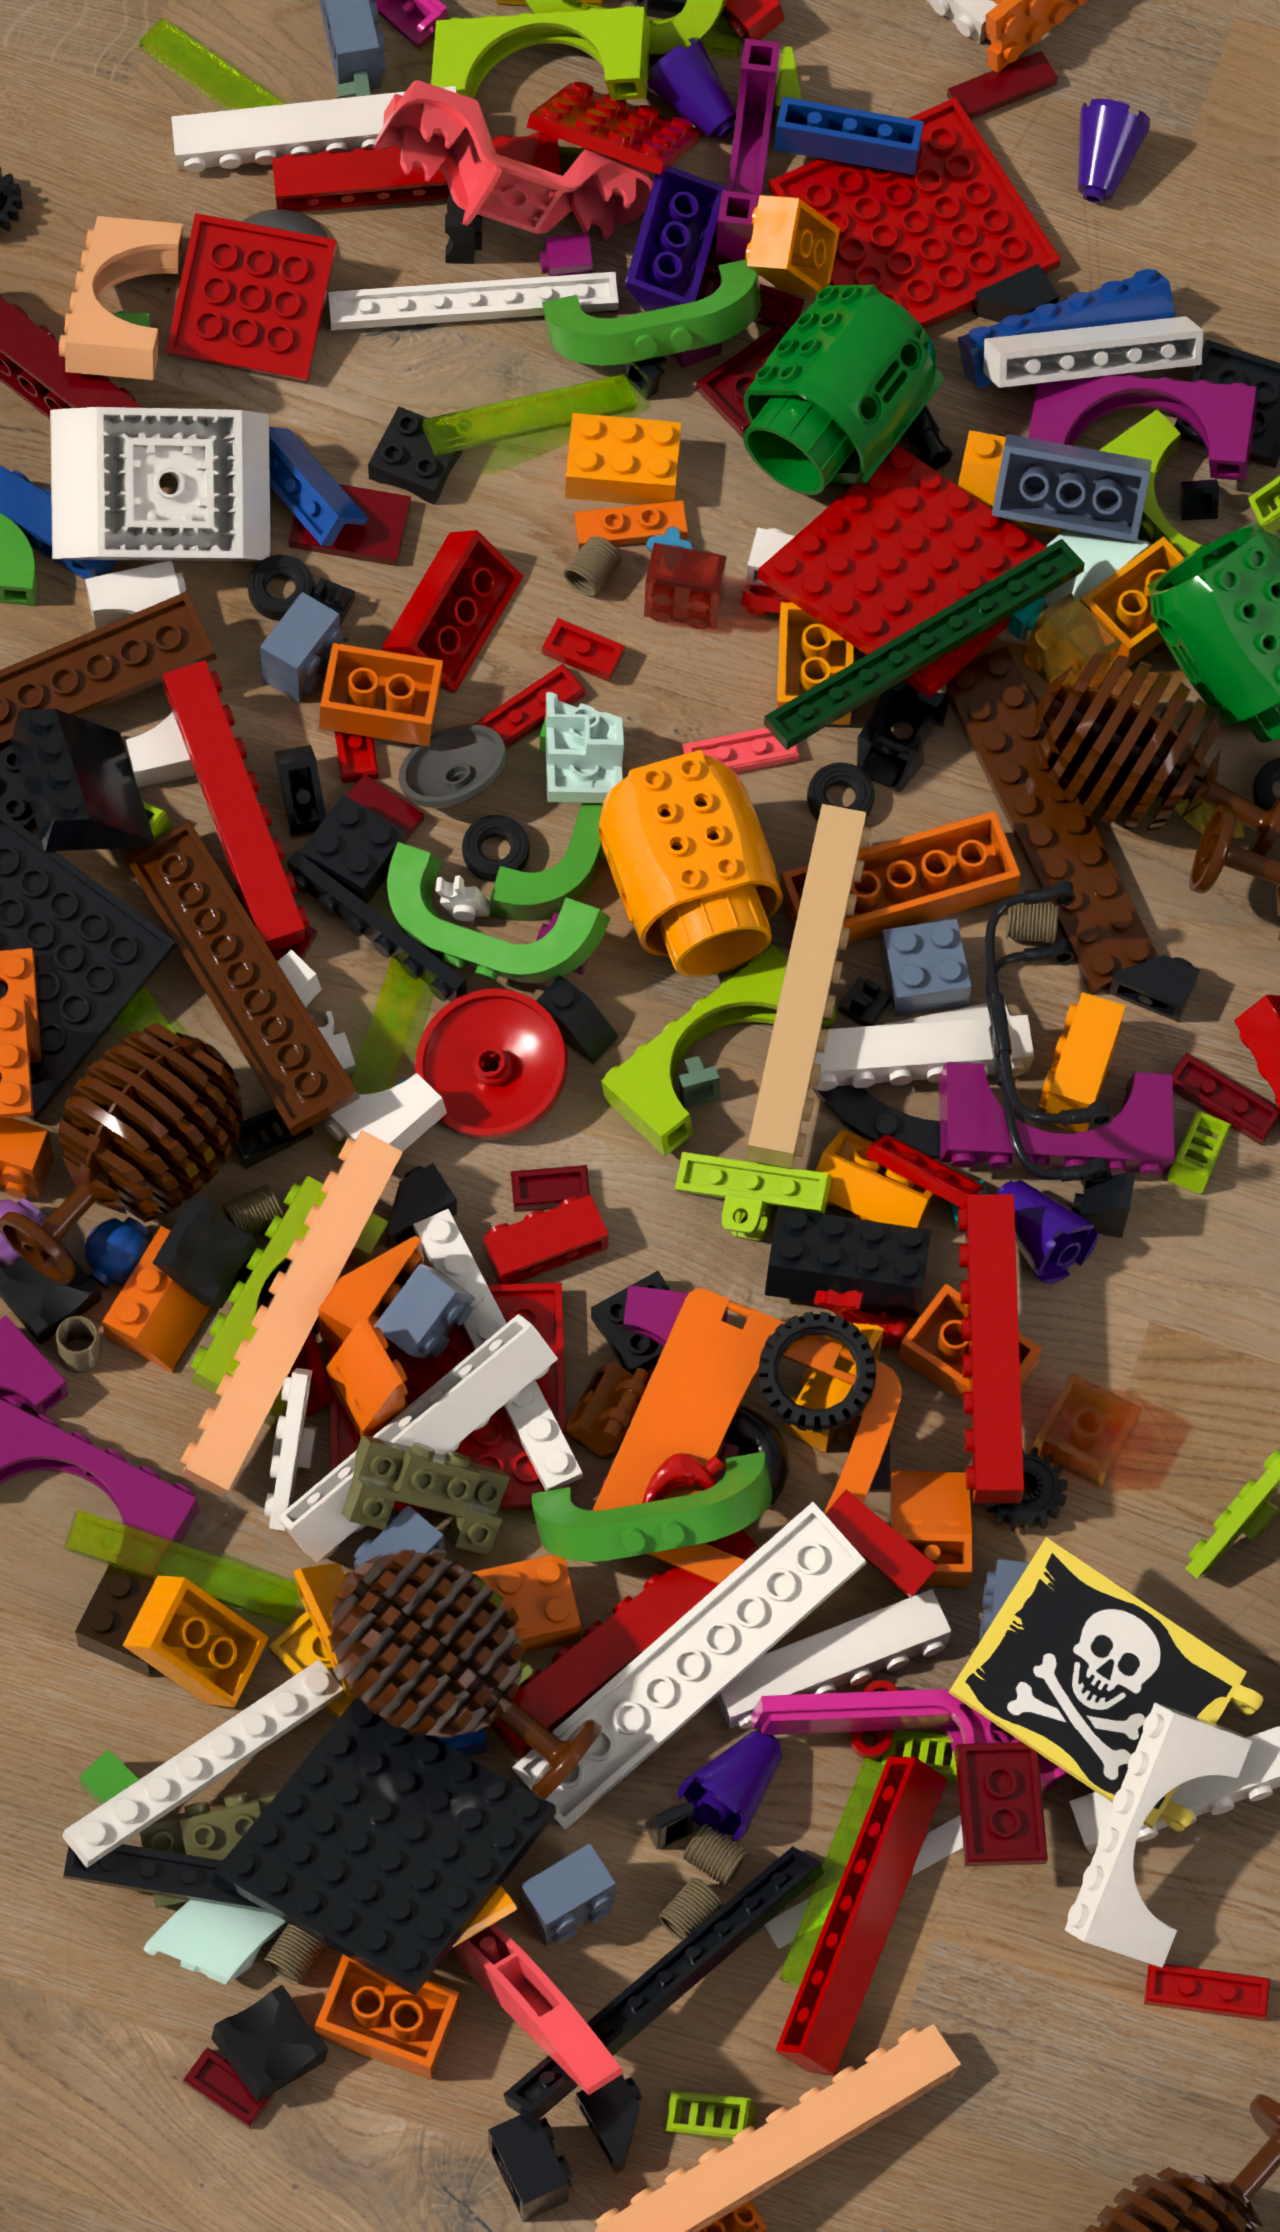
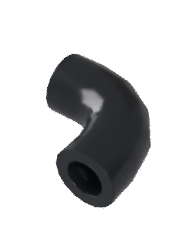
M742 1404L736 1411L724 1439L739 1446L747 1454L765 1451L772 1483V1500L767 1509H771L781 1494L789 1473L788 1449L778 1429L758 1412Z

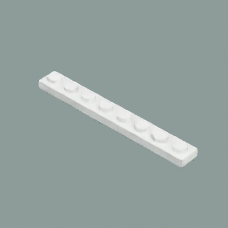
M615 272L328 292L331 330L543 316L542 302L577 295L580 307L585 313L619 309Z
M446 1209L414 1223L413 1230L416 1236L422 1239V1248L432 1268L442 1271L476 1297L470 1305L473 1307L470 1316L462 1324L475 1351L507 1323L449 1209ZM536 1380L531 1381L520 1391L519 1396L513 1402L503 1405V1408L545 1491L560 1489L582 1479L583 1473Z
M317 1660L65 1829L62 1836L63 1839L88 1868L341 1697L344 1690L323 1663Z

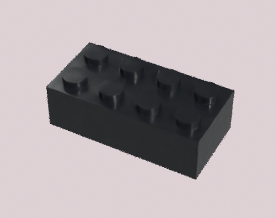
M778 1207L764 1295L814 1303L816 1291L818 1290L828 1291L830 1289L838 1293L857 1290L858 1292H864L860 1310L879 1313L886 1312L892 1315L918 1318L931 1230Z

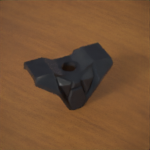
M904 681L881 693L877 698L874 712L857 737V767L866 772L871 780L901 792L924 764L923 744L934 725L944 726L949 703L946 693L936 692L929 699ZM898 722H906L913 728V734L907 739H899L892 733L893 725Z

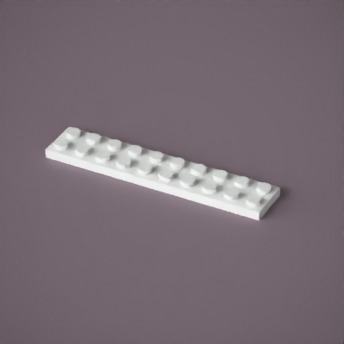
M814 1502L808 1505L552 1732L560 1740L566 1741L586 1720H595L602 1726L598 1737L562 1783L545 1799L555 1805L556 1815L554 1818L565 1830L867 1564L866 1560ZM532 1749L512 1769L531 1790L534 1781L548 1762L536 1750Z

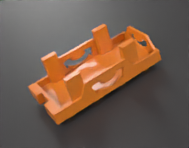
M991 0L998 5L985 15V38L991 41V46L987 48V67L999 73L1009 63L1015 62L1020 54L1031 45L1038 43L1048 31L1061 24L1070 13L1080 5H1084L1088 0Z

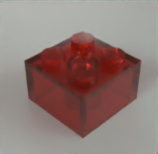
M654 543L645 582L644 616L661 623L672 621L688 624V626L694 629H716L725 590L727 556Z

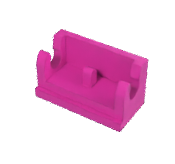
M372 0V2H376L378 13L418 49L435 37L436 20H447V7L440 0Z

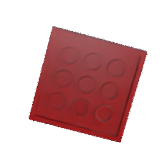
M578 81L569 83L531 112L526 126L661 175L698 143L701 133L698 128L692 126L693 123L685 118L673 117L670 119L659 115L660 111L654 107L647 105L637 107L626 103L627 100L611 101L609 93L604 95L593 91V86Z
M195 213L165 352L167 356L308 382L338 244L337 240Z

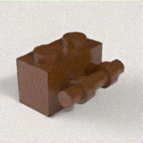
M614 1361L597 1368L562 1432L598 1458L613 1452L618 1453L651 1374L645 1369L637 1368L633 1375Z

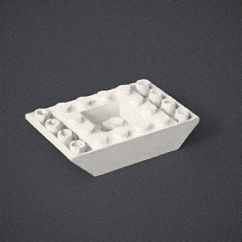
M87 407L50 410L52 559L260 562L270 557L269 414L227 409ZM164 473H170L177 479L178 487L173 494H167L160 488L159 480Z

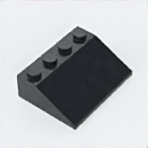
M57 709L19 710L11 743L45 852L154 847L155 839L120 732Z

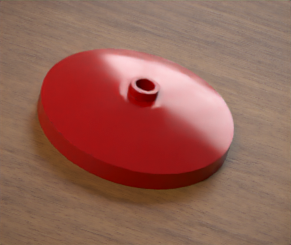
M496 988L482 989L464 994L444 1006L432 1018L424 1030L418 1044L415 1059V1074L418 1073L443 1099L447 1114L440 1121L461 1135L487 1140L510 1137L538 1123L558 1100L565 1084L568 1069V1053L564 1037L548 1011L538 1002L522 993ZM499 1065L496 1071L491 1070L494 1066Z

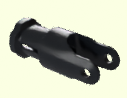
M925 405L905 431V434L910 444L917 447L923 458L922 462L937 470L950 461L953 453L941 441L938 435L940 429L927 405Z

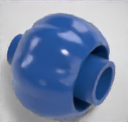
M129 1216L124 1222L117 1218H112L95 1226L87 1237L85 1244V1256L93 1269L89 1274L90 1277L105 1288H109L111 1283L124 1286L150 1244L149 1239L153 1234L145 1226Z

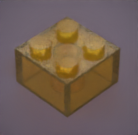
M1070 593L1040 612L1021 658L1048 685L1073 665L1062 685H1074L1093 654H1106L1088 686L1098 689L1122 643Z

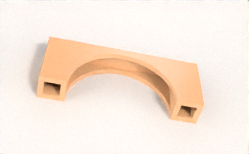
M97 216L94 230H88L86 250L82 251L81 271H77L76 292L71 294L70 313H67L65 317V335L60 336L59 357H65V372L146 380L154 379L158 362V328L140 326L122 320L102 307L98 299L111 287L131 278L151 274H178L183 256V224Z

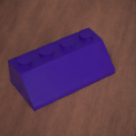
M672 166L661 175L655 174L625 282V287L645 312L696 301L718 221L722 190H726L727 187Z

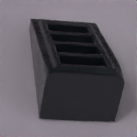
M275 1108L244 1120L240 1127L238 1141L233 1149L245 1169H248L313 1135V1131L309 1127L292 1136ZM276 1122L284 1135L279 1137L271 1126ZM264 1129L270 1140L264 1142L258 1131ZM252 1136L256 1146L250 1147L245 1138Z
M692 1803L673 1806L647 1819L645 1828L656 1849L660 1850L692 1834L695 1812Z

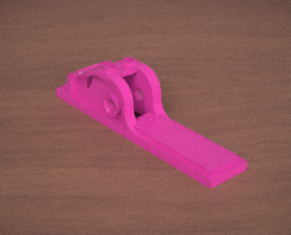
M950 1689L761 1696L751 1713L752 1729H761L762 1735L939 1729L952 1742L951 1748L954 1752L955 1762V1747L957 1744L1001 1743L994 1736L1000 1738L1003 1743L1021 1742L948 1693ZM1038 1753L1043 1794L1057 1787V1782L1070 1776V1774Z

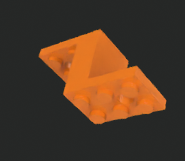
M33 948L0 951V981L8 985V991L0 999V1073L2 1075L0 1082V1119L34 1115L30 1063L42 1062Z

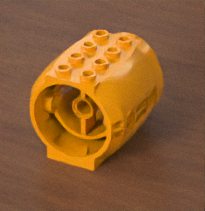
M701 749L629 770V776L616 784L606 795L603 801L598 831L621 901L630 922L636 930L642 948L653 955L670 957L675 970L687 977H706L724 973L753 960L771 942L772 935L768 920L779 909L783 900V894L777 880L775 865L761 824L746 787L742 784L739 776L718 759L703 755Z

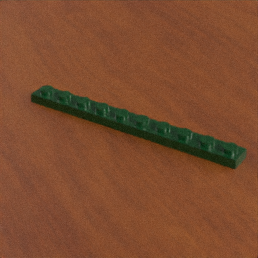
M1063 539L1058 540L764 716L765 727L786 750L790 749L1083 573L1085 563Z

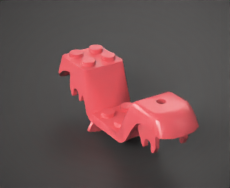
M420 80L412 82L403 96L398 94L393 96L384 111L383 128L374 141V150L388 146L401 147L400 165L407 175H409L413 165H416L423 169L425 181L429 182L440 169L446 179L453 201L458 207L465 210L462 224L466 226L472 222L476 215H480L535 234H545L553 230L568 215L574 213L583 233H587L591 228V224L600 227L603 240L607 241L615 230V222L623 225L629 224L639 219L645 212L653 181L646 170L586 148L563 176L496 154L480 104L476 99Z

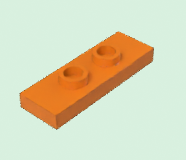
M683 500L574 512L579 550L591 536L605 538L614 546L647 543L648 539L652 536L665 535L667 529L672 526L679 530L681 539L688 537Z

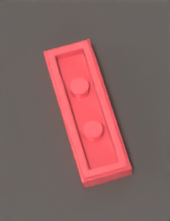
M766 727L682 744L683 754L701 749L703 755L718 759L735 773L799 761L797 744L786 750Z

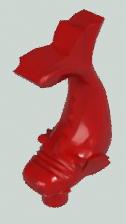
M830 1289L828 1291H816L813 1304L822 1306L835 1313L836 1316L839 1315L845 1318L848 1323L878 1325L883 1328L884 1333L881 1347H895L897 1345L900 1347L901 1341L907 1335L908 1325L904 1319L886 1316V1312H875L873 1314L860 1310L864 1292L854 1290L838 1293Z
M690 1453L673 1454L653 1474L646 1488L642 1503L662 1500L663 1496L669 1494L670 1490H675L677 1486L683 1487L684 1484L687 1486L698 1484V1486L701 1485L706 1490L718 1483L715 1476L725 1467V1464L716 1455L703 1466Z

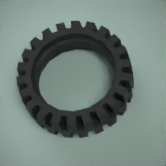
M807 1312L803 1316L797 1317L796 1315L789 1318L788 1322L785 1324L781 1323L775 1329V1332L768 1337L760 1355L759 1383L766 1402L775 1415L782 1418L783 1422L788 1425L792 1424L797 1429L806 1431V1429L813 1430V1432H822L827 1429L832 1431L838 1429L843 1424L847 1425L852 1422L853 1418L860 1415L865 1409L875 1387L876 1363L872 1348L858 1327L852 1322L851 1324L848 1323L845 1318L839 1315L835 1317L828 1312H821L820 1314ZM807 1335H826L839 1340L849 1349L856 1363L857 1377L852 1391L842 1402L828 1409L812 1410L797 1405L785 1394L779 1382L778 1367L783 1353L793 1342Z

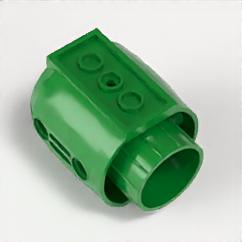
M829 285L824 287L816 295L815 302L784 335L768 357L764 366L758 370L755 380L745 392L744 407L751 422L743 435L747 452L768 476L797 493L817 495L825 489L828 483L866 484L945 380L936 367V350L931 338L922 325L907 310L889 297L881 294L875 285Z
M1251 524L1228 533L1212 543L1200 546L1147 585L1150 590L1151 616L1163 641L1192 687L1209 706L1221 725H1231L1245 720L1256 739L1261 743H1266L1280 738V538L1277 534L1258 524Z

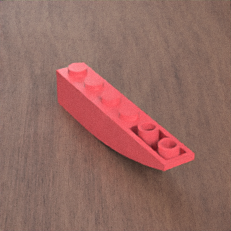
M496 1923L454 1947L460 1966L588 2095L623 2074L620 2065L567 1998L537 1964Z

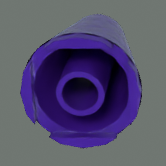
M698 37L689 39L692 44L686 49L681 45L676 46L650 69L653 77L651 80H647V89L685 119L691 121L695 127L709 138L717 135L721 139L735 128L733 121L736 119V112L703 43Z
M1092 99L1090 106H1087L1086 102L1082 104L1080 111L1078 191L1083 194L1085 200L1091 203L1101 204L1104 200H1109L1113 197L1149 131L1150 118L1141 110H1139L1138 116L1128 112L1130 105L1110 99Z
M1022 1180L1007 1182L998 1190L997 1194H1014L1015 1241L1035 1276L1044 1284H1053L1071 1275L1066 1269L1075 1262L1081 1266L1087 1260L1098 1240V1233L1094 1230L1096 1227L1091 1221Z
M752 1731L681 1783L678 1789L679 1800L685 1796L687 1802L692 1803L695 1809L694 1821L700 1827L708 1823L709 1826L711 1825L713 1828H716V1831L719 1830V1833L732 1835L733 1841H737L745 1835L782 1759V1751L778 1739L774 1735H762V1732Z

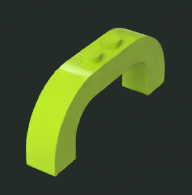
M525 0L534 14L553 13L559 10L568 12L583 11L591 8L610 9L578 0ZM687 0L683 10L671 18H648L651 26L649 54H667L678 45H681L683 48L692 45L689 39L695 37L700 39L711 28L723 11L727 0Z

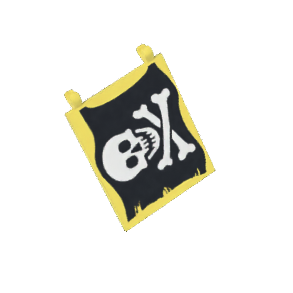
M1047 1537L1043 1540L948 1693L1112 1803L1116 1793L1122 1786L1128 1771L1129 1759L1136 1751L1143 1733L1144 1721L1151 1713L1154 1703L1216 1724L1229 1701L1244 1714L1252 1715L1260 1708L1264 1700L1263 1696L1256 1691L1240 1685L1247 1671ZM1177 1786L1157 1802L1143 1824L1152 1829L1159 1817H1161L1172 1829L1181 1832L1190 1825L1194 1815L1187 1808L1170 1801L1178 1788Z

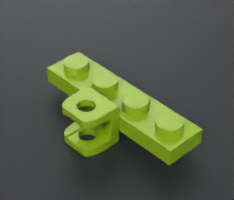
M682 1152L675 1190L680 1193L725 1199L722 1211L723 1227L727 1231H731V1234L736 1238L761 1241L769 1228L772 1213L770 1206L825 1214L832 1176L823 1172L796 1168L790 1169L769 1164Z
M1277 1448L1264 1462L1263 1467L1266 1469V1472L1258 1481L1251 1479L1215 1521L1213 1527L1217 1531L1208 1542L1204 1539L1200 1540L1189 1553L1188 1557L1192 1561L1185 1569L1196 1579L1204 1578L1208 1575L1242 1532L1251 1540H1255L1266 1531L1280 1514V1508L1269 1502L1280 1488V1449Z

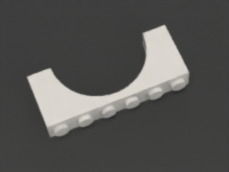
M172 560L85 579L87 597L95 628L106 626L186 592L182 572L175 573ZM173 712L155 728L139 736L126 739L128 758L138 788L196 776Z
M290 950L277 962L305 1008H307L308 1004L322 989L316 973L293 950ZM416 1073L393 1088L371 1094H360V1099L324 1118L327 1121L324 1125L329 1133L338 1141H341L343 1138L347 1140L348 1137L355 1140L361 1130L404 1151L446 1115L447 1112L442 1097Z
M1154 1703L1151 1713L1144 1721L1143 1733L1136 1751L1129 1759L1128 1771L1122 1786L1114 1797L1113 1809L1107 1824L1099 1834L1098 1846L1091 1864L1084 1872L1083 1884L1076 1902L1069 1910L1065 1931L1083 1942L1163 1968L1177 1930L1156 1918L1148 1910L1138 1892L1134 1877L1133 1859L1139 1831L1157 1802L1180 1784L1208 1775H1223L1238 1779L1252 1740L1231 1729Z

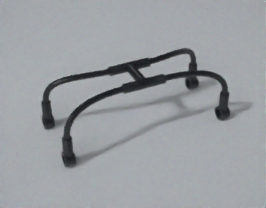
M1058 881L1049 888L1025 890L1024 893L1010 896L1001 901L990 915L985 935L987 966L985 989L991 1023L989 1034L997 1084L1001 1087L1008 1134L1014 1152L1021 1164L1032 1174L1044 1179H1061V1182L1089 1179L1093 1183H1103L1112 1176L1110 1162L1103 1157L1091 1159L1087 1164L1060 1167V1170L1044 1169L1033 1163L1020 1141L1013 1109L1014 1106L1021 1115L1029 1120L1039 1123H1061L1062 1126L1090 1123L1095 1127H1103L1110 1124L1113 1120L1111 1105L1107 1101L1093 1102L1087 1108L1061 1110L1058 1114H1045L1033 1111L1023 1103L1015 1085L1010 1058L1012 1046L1004 996L1000 993L997 973L1004 966L1014 962L1025 961L1026 963L1053 960L1056 964H1067L1075 956L1071 941L1059 939L1052 943L1051 946L1025 948L1022 952L1008 954L995 961L996 927L1004 911L1016 904L1025 903V905L1053 902L1056 906L1062 907L1072 904L1075 901L1073 884L1069 881Z

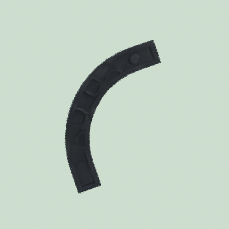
M853 1085L837 1086L828 1091H819L812 1088L820 1101L825 1103L841 1119V1123L855 1134L873 1142L888 1134L932 1159H940V1121L922 1119L897 1111L880 1102L864 1088H855ZM1013 1107L1015 1118L1025 1123L1023 1115Z

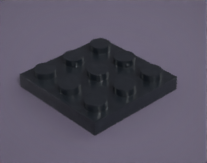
M1206 340L1202 349V365L1196 366L1191 382L1206 380L1215 384L1231 385L1233 383H1243L1257 388L1258 406L1250 460L1276 468L1280 458V363ZM1177 417L1174 427L1181 433L1180 438L1206 446L1197 431L1182 418Z

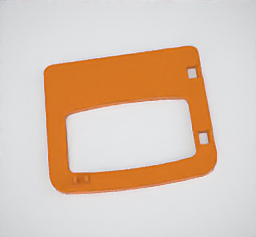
M699 1288L689 1292L592 1511L642 1504L646 1488L653 1474L673 1454L690 1453L703 1466L714 1455L717 1456L736 1411L752 1380L759 1371L760 1355L766 1340L781 1323L785 1324L786 1322L733 1302L729 1298L707 1289ZM726 1310L747 1317L743 1330L722 1321ZM807 1335L793 1342L782 1356L852 1386L857 1375L853 1376L834 1368L839 1356L855 1362L849 1349L817 1335ZM875 1360V1387L870 1401L863 1410L849 1455L824 1514L846 1489L864 1504L880 1465L902 1399L900 1379L893 1369L880 1361ZM684 1484L683 1487L677 1486L675 1490H670L669 1494L664 1495L662 1500L695 1494L703 1491L704 1487L702 1488L698 1484L692 1486ZM705 1543L647 1554L718 1585L746 1561Z

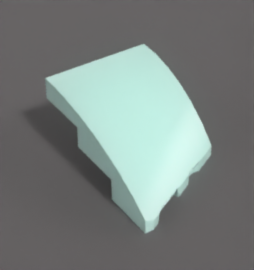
M1066 529L1046 547L1063 539L1085 563L1084 572L1044 595L1046 597L1045 603L1067 625H1073L1077 620L1081 597L1149 548L1151 544L1137 539V542Z
M546 692L547 801L603 803L609 791L623 780V719L607 712H598L593 707L582 703L579 707L559 701L557 694Z
M189 1900L147 1941L143 1950L153 1956L159 1951L181 1960L180 1967L193 1972H201L208 1978L227 1985L252 1967L261 1946L285 1930L288 1922L273 1913Z

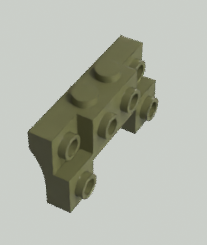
M362 1435L356 1451L352 1483L341 1512L348 1521L385 1530L394 1503L399 1501L455 1515L446 1540L456 1548L490 1555L502 1522V1518L497 1512L510 1479L505 1472L500 1469L470 1462L471 1459L457 1452L448 1451L447 1456L435 1453L436 1450L422 1443L414 1442L412 1447Z
M279 1791L250 1798L247 1792L226 1796L224 1804L210 1807L207 1801L187 1805L184 1807V1813L160 1818L141 1831L142 1846L144 1848L224 1860ZM153 1893L156 1908L190 1900Z

